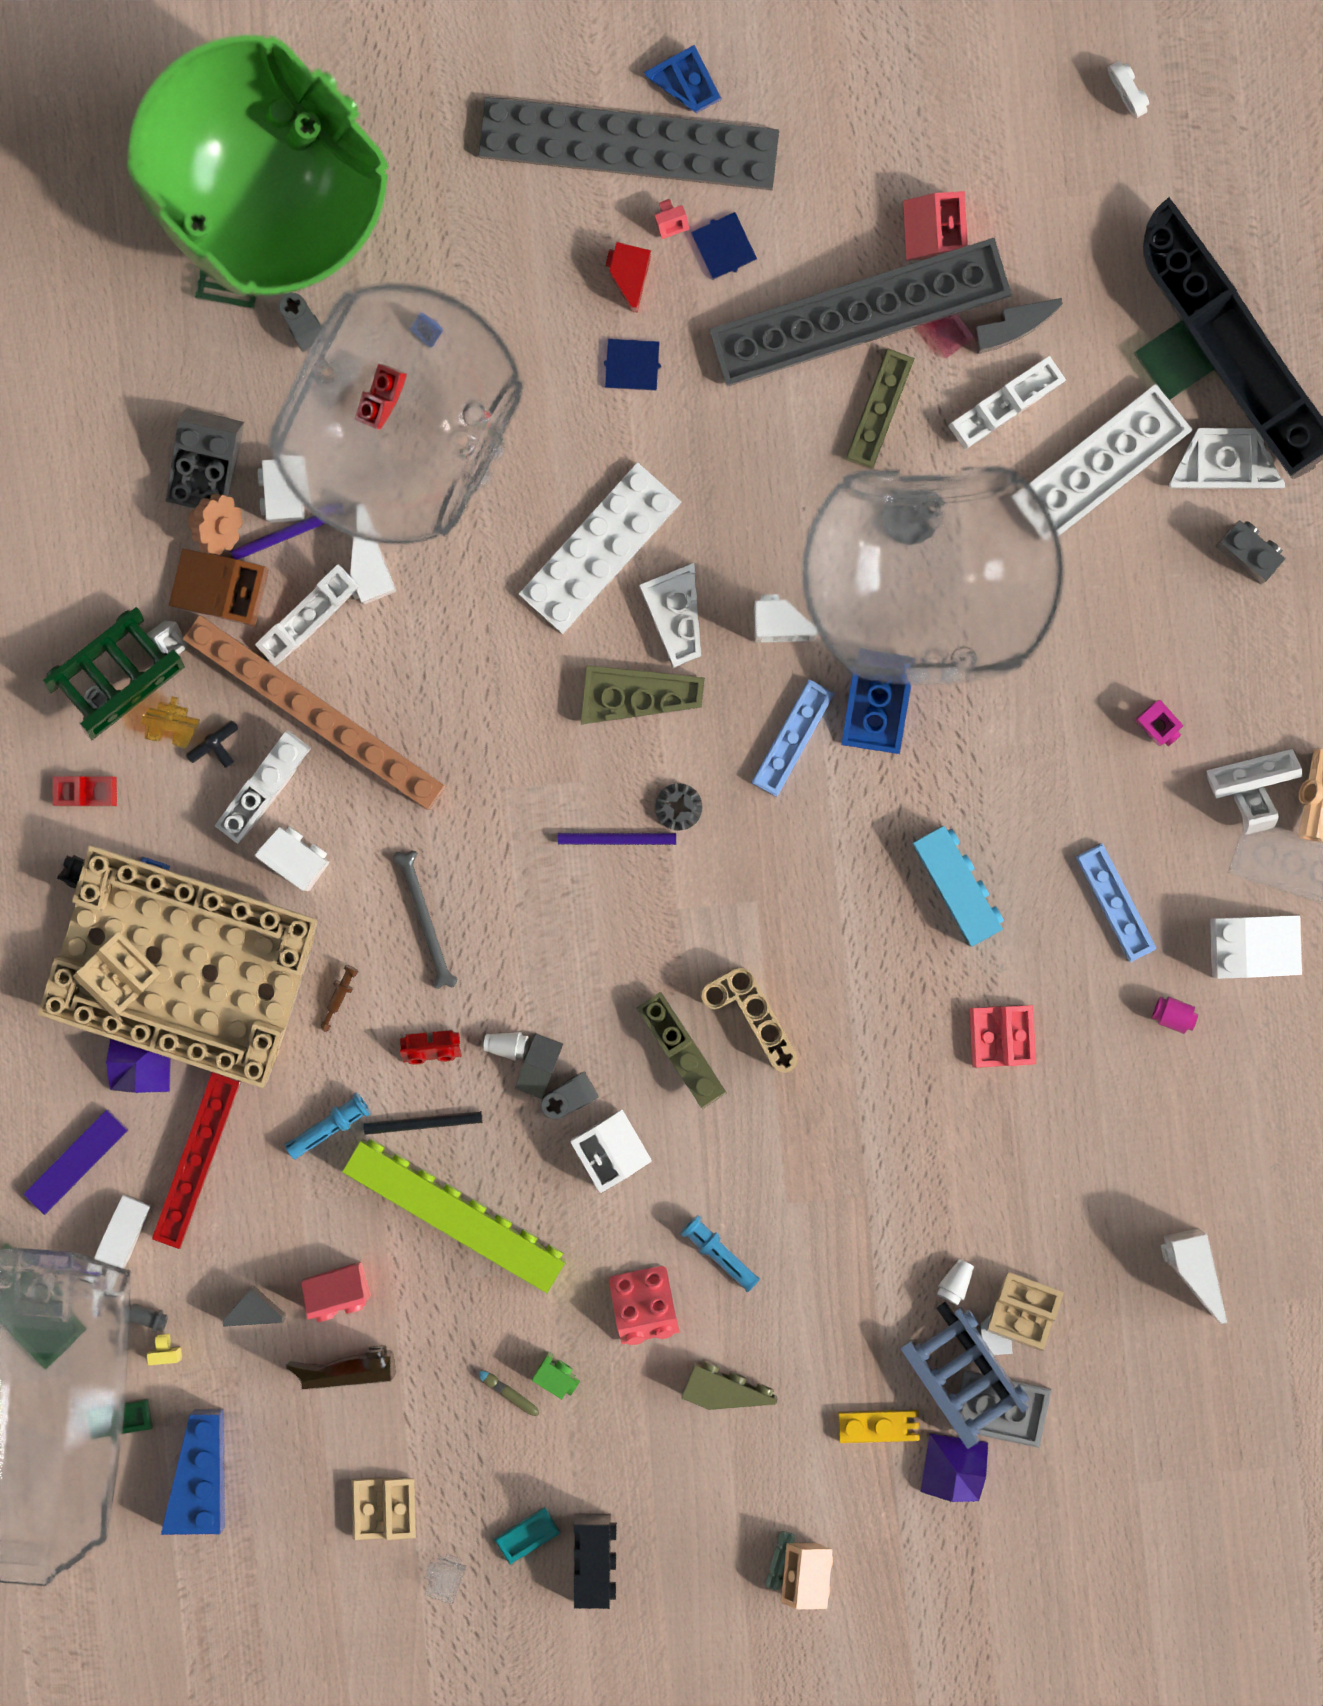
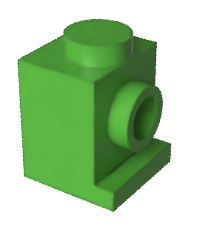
M548 1352L533 1375L532 1381L562 1400L566 1393L570 1396L573 1394L580 1380L576 1379L575 1375L571 1373L573 1371L572 1367L561 1360L555 1363L552 1361L554 1354Z

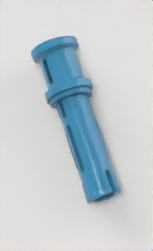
M356 1092L351 1100L340 1107H333L330 1115L296 1138L285 1143V1147L290 1156L296 1160L339 1130L347 1131L350 1129V1124L363 1116L368 1117L371 1115V1111L364 1099Z
M696 1215L681 1231L680 1235L682 1237L687 1236L699 1248L698 1252L700 1254H708L746 1292H749L760 1280L758 1276L720 1242L721 1238L717 1232L713 1233L701 1222L699 1215Z

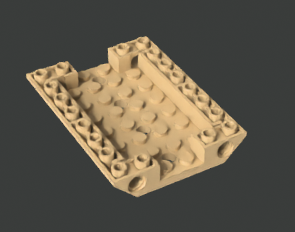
M89 845L72 900L73 903H76L61 953L54 959L37 1015L264 1089L284 1038L313 946L318 919ZM93 928H100L104 931L105 940L102 944H96L91 940L90 932ZM119 931L161 974L115 1019L73 976ZM155 946L160 949L162 957L159 962H151L147 958L146 951L148 947ZM205 965L216 967L218 971L216 980L210 981L203 976L202 970ZM263 983L272 985L274 988L273 998L265 999L261 997L259 986Z

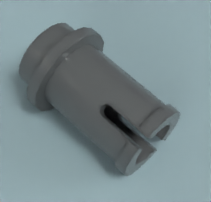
M133 1304L128 1322L152 1328L154 1333L157 1331L163 1332L168 1315L163 1314V1310L157 1312Z

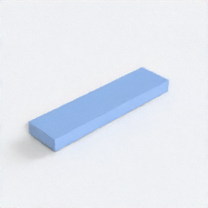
M810 679L808 680L753 778L752 784L776 797L779 795L835 693Z
M1103 843L1076 856L1075 858L1128 961L1132 962L1156 950L1157 948Z

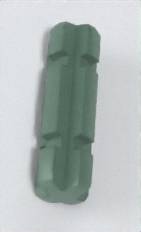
M780 1532L777 1541L779 1546H776L770 1565L771 1573H768L766 1579V1587L773 1590H780L783 1583L782 1575H784L786 1545L795 1541V1535L790 1532Z

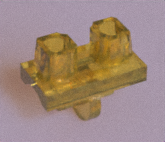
M172 696L169 704L159 702L157 709L148 707L146 714L142 715L141 724L145 725V739L161 741L164 730L173 731L172 744L187 748L192 736L199 728L200 719L187 716L188 708L178 706L179 697Z

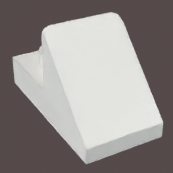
M1264 787L1234 794V800L1243 817L1245 834L1275 827L1279 819L1278 812Z

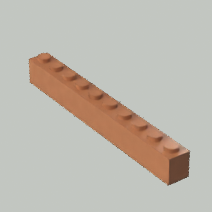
M199 615L184 636V641L427 810L432 808L445 789L446 785L205 617Z

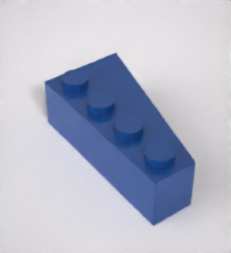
M194 1409L189 1415L161 1535L221 1534L224 1530V1409Z

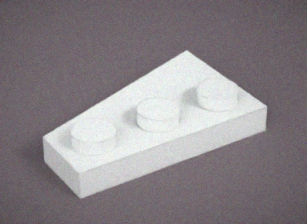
M694 563L639 585L672 667L675 668L701 657Z

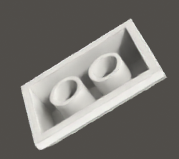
M761 595L760 601H755L753 607L755 643L815 640L817 628L787 600H779V595Z

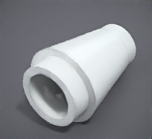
M521 1032L486 1034L484 1051L514 1061L526 1059L529 1047L528 1036H523Z
M958 1259L957 1263L954 1264L938 1285L940 1289L937 1295L954 1305H958L960 1300L965 1298L974 1266Z

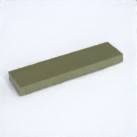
M889 348L886 349L845 460L873 470L915 358Z

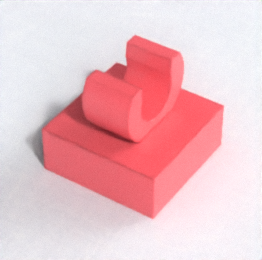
M670 199L659 202L661 213L654 216L661 239L689 230L683 205L673 208Z

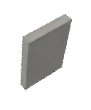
M964 1370L959 1392L984 1375ZM1011 1380L1015 1387L1021 1385L1030 1399L1026 1402L1029 1406L1028 1409L1022 1413L1019 1407L1015 1405L981 1428L978 1435L1040 1448L1052 1390L1051 1388ZM989 1386L964 1403L960 1411L966 1420L969 1418L973 1420L1000 1402L1001 1399L992 1386Z

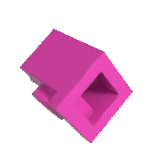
M1160 699L1151 704L1134 720L1158 747L1164 743L1167 746L1174 743L1181 736L1179 730L1184 726ZM1157 720L1164 722L1165 727L1162 731L1155 729L1154 724Z

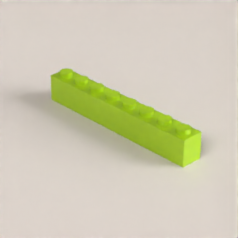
M371 1138L368 1142L364 1139L360 1141L342 1171L344 1174L546 1294L548 1293L566 1262V1259L562 1258L564 1253L550 1244L547 1247L542 1246L536 1242L537 1236L525 1229L520 1233L511 1227L512 1222L500 1214L493 1217L485 1212L487 1207L474 1199H471L470 1202L460 1197L462 1192L449 1184H446L445 1187L434 1182L436 1177L428 1171L420 1169L417 1172L409 1167L411 1162L401 1155L395 1153L392 1157L383 1151L385 1146Z

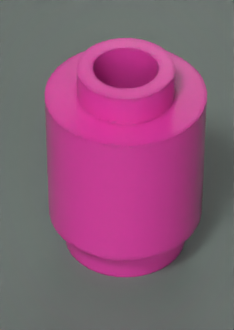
M1168 996L1167 999L1159 997L1152 1014V1019L1157 1020L1161 1026L1185 1034L1187 1030L1192 1031L1194 1029L1198 1014L1194 1013L1195 1006Z

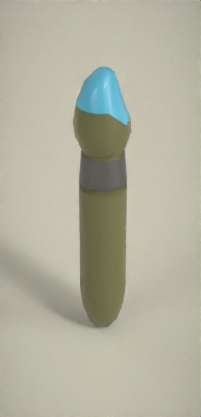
M479 1371V1377L486 1386L494 1388L500 1395L527 1414L532 1416L539 1415L538 1408L528 1399L498 1380L495 1375L486 1371Z

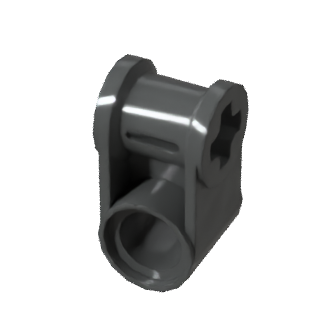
M288 293L281 298L279 309L302 352L328 338L315 314L313 315L301 295ZM293 301L295 305L301 304L298 306L299 312L297 314H294L292 311L286 312L289 309V302Z
M583 1071L547 1093L542 1099L541 1108L546 1117L559 1119L599 1098V1095L586 1072ZM550 1098H554L556 1101L560 1099L563 1101L560 1105V1112L556 1113L554 1110H547L546 1107L550 1105Z

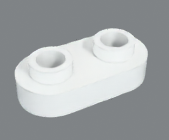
M1118 60L1107 67L1109 76L1131 115L1136 119L1147 113L1148 97L1142 89H1137L1133 82L1135 76L1129 64H1122Z

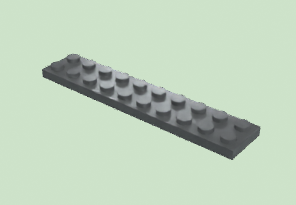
M485 97L479 158L773 191L779 129Z
M995 237L709 330L726 386L729 387L1011 297L1012 294Z

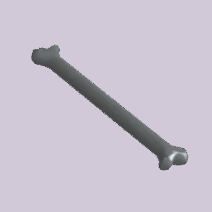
M413 850L407 854L396 852L393 862L398 864L403 870L437 973L433 987L437 989L444 985L454 987L457 983V977L452 975L447 969L414 869V860L418 853Z

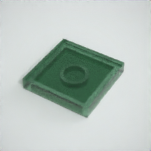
M1181 321L1134 352V355L1153 383L1158 385L1169 400L1214 370Z

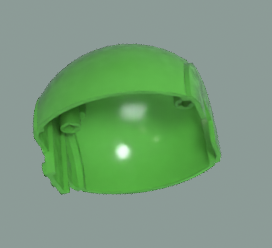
M241 35L222 38L201 45L181 56L156 79L148 90L135 117L129 142L128 172L137 193L153 218L175 245L197 267L224 288L242 296H270L291 293L317 284L337 272L359 252L371 235L383 208L387 188V174L385 171L389 168L381 149L355 121L360 113L357 111L358 106L354 100L348 95L344 96L336 88L337 82L328 72L325 71L323 73L318 67L312 73L287 44L272 35L267 39L261 35Z

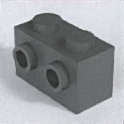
M1239 520L1223 536L1216 547L1257 582L1262 584L1271 577L1286 558L1281 555L1282 549L1271 540L1266 542L1258 536L1260 531L1248 521L1243 523Z

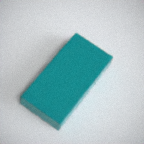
M546 1507L498 1535L494 1540L511 1565L559 1535L560 1530Z

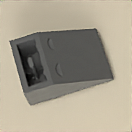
M186 408L178 419L166 502L196 508L203 498L210 499L215 493L228 497L240 450L244 426L243 421Z

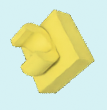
M170 1334L157 1335L155 1337L156 1349H152L147 1353L148 1365L178 1363L182 1359L181 1347L171 1348Z

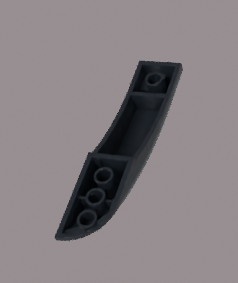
M1168 197L1153 212L1146 226L1143 253L1148 271L1203 355L1291 479L1298 478L1316 468V464L1323 460V416L1283 362L1240 297L1235 286L1171 198Z

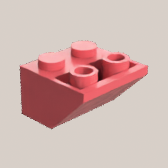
M965 191L933 193L903 200L906 261L925 260L968 246Z
M361 1262L307 1277L301 1282L308 1320L316 1318L317 1322L332 1319L337 1314V1311L344 1309L346 1314L362 1310L363 1306L366 1305L365 1303L371 1297Z

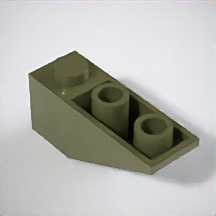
M703 1360L702 1364L695 1361L681 1394L682 1399L708 1410L776 1405L778 1401L777 1396L773 1394L774 1390L760 1383L756 1387L745 1383L746 1377L735 1372H730L729 1375L719 1372L718 1365Z

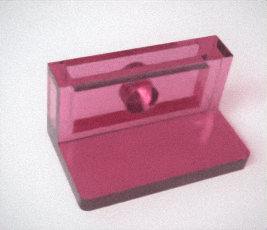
M958 314L923 324V327L946 359L970 343L973 338L972 333Z

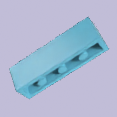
M941 826L916 840L912 845L968 945L973 947L1003 930L1000 923L1004 919L996 906L991 908L985 897L989 896V892L981 880L976 882L971 871L975 870L968 855L962 856L956 847L960 844V841L952 828L947 830L945 826Z

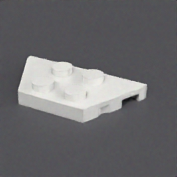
M1198 428L1169 483V489H1284L1285 482L1283 478H1280L1273 464L1274 460L1270 452L1267 451L1264 440L1255 428Z

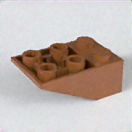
M182 548L168 606L255 627L269 569L265 566Z

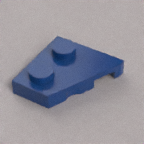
M695 45L644 72L647 78L696 114L722 100Z

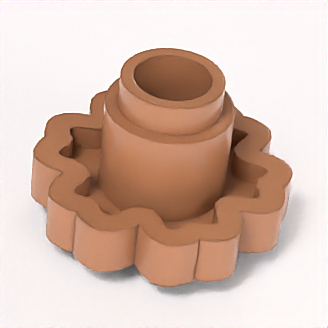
M215 493L210 499L203 498L199 505L190 512L187 524L193 532V541L199 543V548L202 552L221 555L223 550H232L234 544L239 540L237 530L242 526L243 520L241 509L234 506V499L232 497Z

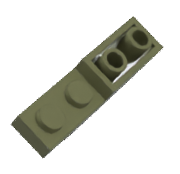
M662 992L636 1007L702 1109L727 1094Z

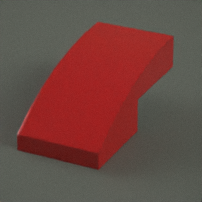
M53 777V806H117V777Z

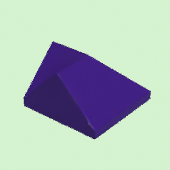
M110 1039L106 1059L110 1090L131 1093L170 1092L171 1058Z
M929 1433L920 1492L950 1502L979 1501L987 1475L988 1442L978 1441V1443L967 1449L960 1437Z

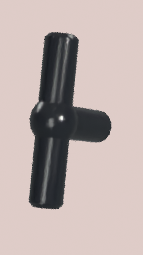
M230 720L215 733L208 734L203 742L186 754L187 759L191 763H195L212 750L225 768L229 767L234 763V760L222 746L221 742L238 730L237 724Z

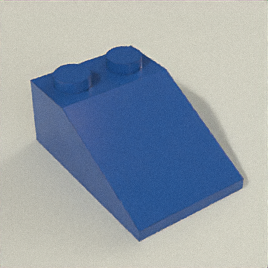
M856 650L841 745L900 754L913 679L914 659Z

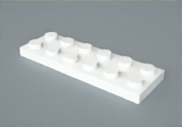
M1155 384L1015 496L1048 538L1053 541L1193 430L1158 385Z
M637 462L524 587L519 595L558 631L564 634L682 502Z

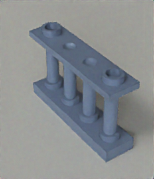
M960 1307L955 1311L959 1318L958 1321L923 1344L918 1343L916 1345L911 1340L900 1349L967 1449H969L980 1440L977 1435L980 1433L979 1430L1015 1405L1023 1413L1028 1409L1029 1406L1026 1402L1030 1399L1021 1385L1015 1387L975 1328L979 1323L970 1310L965 1312ZM964 1330H967L976 1345L942 1368L938 1369L936 1367L932 1369L927 1362V1359L930 1358L929 1354ZM981 1355H984L993 1370L956 1395L955 1393L949 1395L943 1386L946 1383V1379ZM998 1380H1001L1010 1395L973 1420L971 1418L966 1420L960 1411L963 1408V1404Z

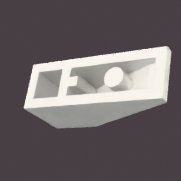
M360 506L355 511L350 575L359 586L352 594L354 599L360 598L363 604H367L397 592L366 513L362 506Z

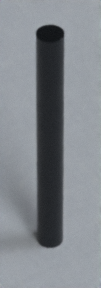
M482 1111L364 1123V1134L483 1123Z
M946 1301L936 1307L948 1326L959 1320ZM966 1330L956 1336L966 1351L976 1345ZM984 1355L974 1360L983 1375L993 1370ZM1001 1380L991 1385L1001 1400L1010 1395Z

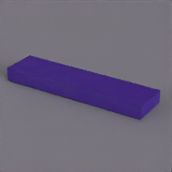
M107 1109L23 1195L44 1215L47 1214L129 1129Z

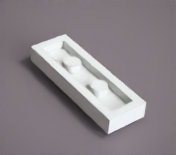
M1293 749L1207 770V779L1215 798L1302 777V768Z

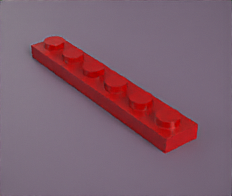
M212 1072L152 1240L181 1249L241 1081Z

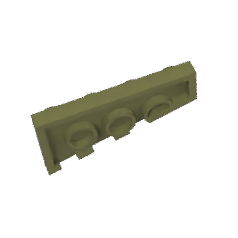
M587 665L581 725L702 708L705 678Z

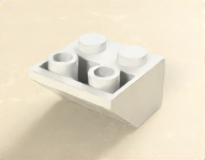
M623 1109L575 1136L570 1141L599 1193L626 1179L652 1161Z

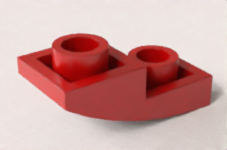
M378 364L370 392L362 391L354 420L380 430L398 401L407 373L385 364Z

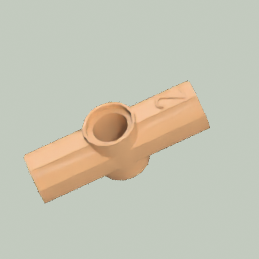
M1314 749L1309 779L1303 782L1299 790V800L1304 804L1299 838L1315 842H1323V749Z

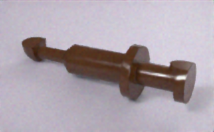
M345 965L344 970L346 971L342 980H335L333 984L336 989L327 1006L328 1013L326 1018L321 1023V1029L324 1032L330 1029L329 1021L332 1015L338 1012L346 993H351L353 990L349 983L352 977L354 978L358 974V970L350 965Z

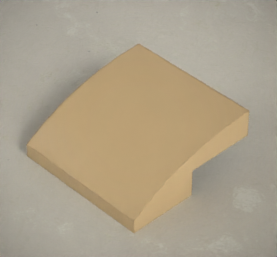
M118 931L73 978L116 1019L161 972Z
M1007 1272L986 1331L1042 1352L1045 1348L1052 1323L1056 1319L1064 1292Z
M414 1478L351 1479L352 1533L354 1540L416 1538Z

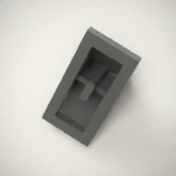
M536 1033L515 1089L543 1099L563 1043Z
M253 1286L225 1317L223 1327L283 1323L286 1315L259 1289Z

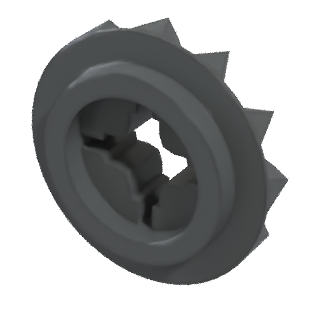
M675 783L665 787L659 793L655 803L656 815L665 827L676 831L686 830L694 826L699 820L702 813V800L698 792L689 785ZM683 794L685 795L683 798L684 806L692 811L691 813L687 811L680 812L675 820L673 819L674 809L666 804V802H677Z

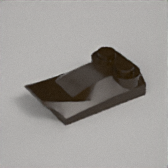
M386 1345L371 1346L369 1351H366L364 1354L344 1357L325 1365L289 1361L286 1365V1369L294 1373L300 1380L302 1390L390 1382L396 1374L393 1351L387 1350Z

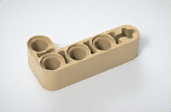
M742 967L735 968L704 986L701 997L703 1003L711 1009H719L734 1000L737 1001L768 1059L777 1071L787 1073L796 1067L798 1061L797 1054L754 976L748 969ZM740 972L747 974L749 984L746 988L737 989L733 986L732 978L735 974ZM718 987L723 991V999L719 1003L713 1004L707 1000L706 993L710 988ZM755 998L763 1002L764 1007L760 1014L752 1015L747 1011V1003L751 999ZM766 1025H774L778 1030L777 1037L772 1041H766L761 1036V1030ZM782 1039L786 1042V1044L780 1045L785 1054H792V1057L789 1058L790 1064L788 1066H784L783 1063H776L779 1055L775 1048L772 1052L768 1050V1047L776 1046Z

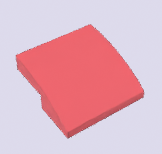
M1033 1005L969 1008L972 1067L1036 1064Z

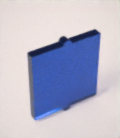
M736 212L717 221L712 219L710 224L691 232L713 280L729 272L736 273L738 268L757 260Z
M608 339L607 360L604 361V366L606 367L605 388L657 391L658 370L661 369V364L658 363L660 342Z

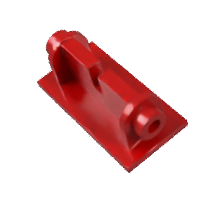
M453 1030L432 1032L433 1042L427 1043L426 1032L406 1034L405 1037L400 1038V1054L403 1063L408 1062L412 1065H419L425 1063V1060L435 1059L441 1062H449L454 1060L455 1057H462L459 1046V1032H453Z

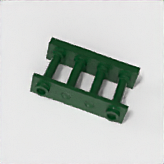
M137 607L131 611L123 612L117 618L114 625L64 664L50 669L46 674V678L43 679L47 690L51 694L60 688L84 716L80 725L91 741L185 668L181 657L174 649L168 654L162 653L139 625L144 622V619ZM128 633L134 637L154 660L153 666L145 672H140L116 645ZM105 651L131 679L130 684L122 690H116L93 664V661ZM82 669L107 697V702L98 709H93L69 681Z

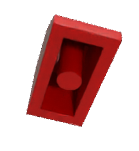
M616 242L615 250L609 249L605 266L610 267V277L631 311L638 313L651 259V250Z

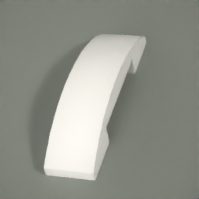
M339 564L336 565L304 600L279 624L274 625L255 645L274 666H277L327 621L359 586Z

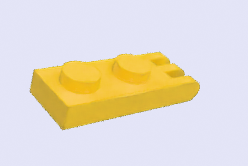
M919 1410L838 1412L840 1443L920 1440V1434L908 1433L907 1430L919 1429V1422H907L908 1417H919Z

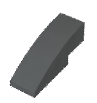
M1062 298L1006 308L1000 313L1002 322L976 326L974 336L978 354L999 349L1030 334L1045 323L1063 304Z

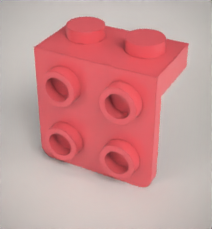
M664 1266L610 1277L609 1286L617 1330L622 1345H637L647 1339H666L673 1336V1334L680 1333L668 1272Z

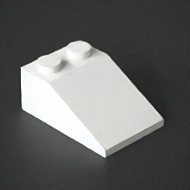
M1300 916L1210 918L1212 978L1302 975Z
M1197 1228L1164 1236L1165 1244L1161 1245L1164 1261L1168 1262L1169 1266H1172L1217 1321L1221 1324L1227 1323L1208 1235Z

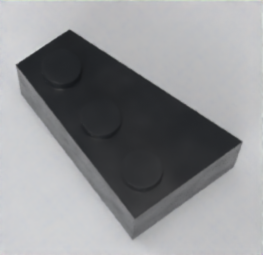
M575 1513L574 1609H610V1600H616V1582H610V1570H616V1552H611V1540H616L617 1522H611V1514Z

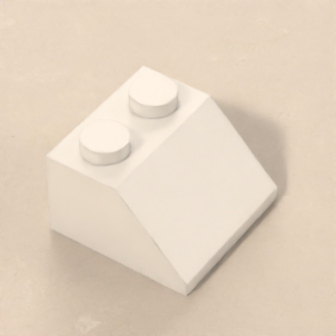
M289 826L286 830L279 827L258 850L255 857L302 891H310L330 863L325 859L327 853L315 844L309 847L300 841L303 835Z

